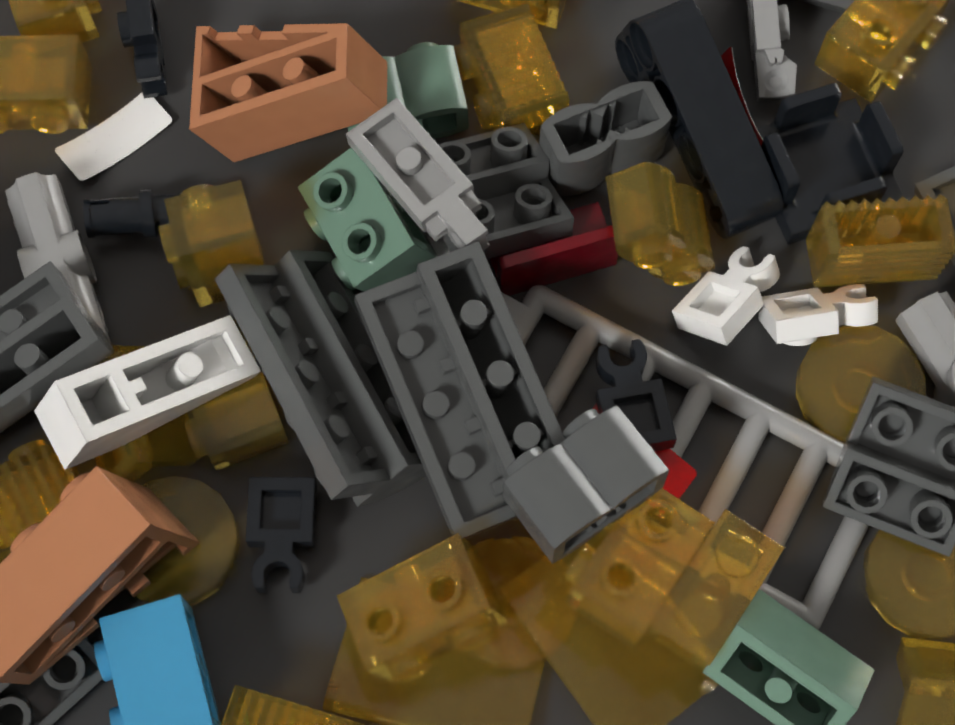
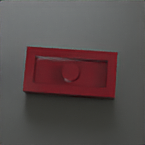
M599 202L569 210L574 217L572 236L487 259L500 291L511 296L528 291L535 285L545 286L616 265L622 240L619 226L617 224L607 226Z

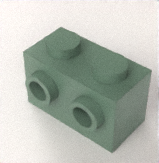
M349 148L298 186L308 205V208L304 210L305 219L316 235L324 241L327 240L336 255L331 260L332 267L339 279L350 290L358 289L363 292L412 274L416 272L417 264L438 257L425 233L352 148Z
M758 589L725 635L702 673L774 725H846L858 710L875 670L765 592Z

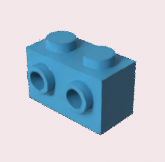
M181 594L99 618L103 639L94 642L95 658L103 680L105 682L113 680L119 705L109 709L111 725H221L193 610Z

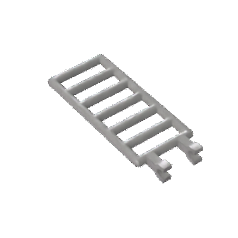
M535 285L531 287L522 302L502 293L524 346L543 314L576 330L575 335L544 387L555 417L558 416L598 343L607 345L608 348L631 359L632 340L640 339L647 351V361L642 380H651L656 372L688 389L672 420L677 440L674 448L670 449L682 458L711 402L745 419L684 539L649 520L657 505L652 498H649L630 513L609 524L607 527L746 603H749L758 589H760L819 630L869 525L844 516L803 602L768 585L767 581L826 462L836 467L845 443L546 286ZM768 432L803 451L743 570L707 552Z

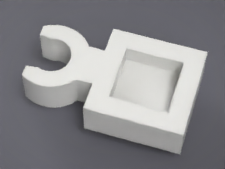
M742 246L730 256L728 260L729 269L724 275L708 271L672 310L678 329L727 346L763 307L764 303L760 292L771 288L778 281L780 271L775 255L768 254L760 264L754 266L750 249Z
M864 284L843 286L834 292L825 294L816 287L762 296L764 305L758 311L759 321L776 344L784 343L790 346H804L814 343L818 337L839 334L840 325L861 327L877 323L878 299L875 296L866 297V286Z

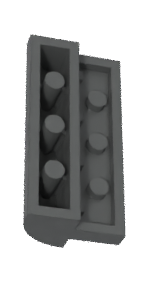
M478 241L417 264L416 272L356 294L354 303L455 543L513 520L514 522L518 520L517 516L503 499V482L509 477L506 472L507 468L516 458L531 448L539 446L544 452L565 440Z
M289 250L275 265L229 264L215 278V281L227 302L229 313L238 323L255 355L257 365L266 376L280 402L286 421L295 431L314 467L316 478L324 486L330 499L352 497L356 506L360 507L392 496L427 476L354 303L355 294L343 284L332 267L331 260L334 259L332 253Z
M51 261L0 295V433L34 410L54 381L96 366L114 353V349L103 330L90 317L63 274Z

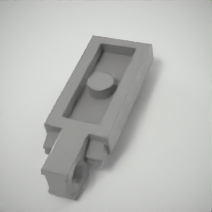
M746 0L751 60L754 61L757 101L779 100L793 96L796 89L797 64L784 55V50L781 48V41L789 40L788 6L787 4L778 5L777 0Z
M395 98L346 133L350 147L424 233L427 231L436 242L447 234L458 249L478 241L483 251L490 246L486 237L488 230L474 215L482 209V204L475 196L472 182L399 99Z

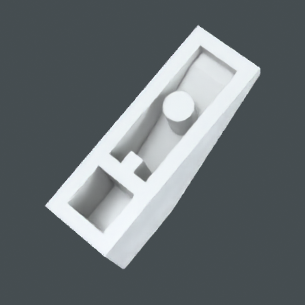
M231 315L56 380L34 412L64 470L130 443L256 377L261 370Z

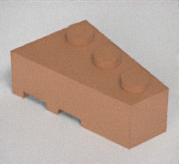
M348 23L285 24L282 31H260L255 25H239L237 32H217L211 26H196L189 130L232 162L241 161L359 124L387 105V61Z
M96 466L91 472L81 474L65 487L60 495L61 502L41 523L29 526L15 538L10 547L11 553L0 563L1 683L30 685L99 627V624L93 617L108 602L124 589L133 597H136L151 584L143 573L175 547L185 556L200 543L150 488Z

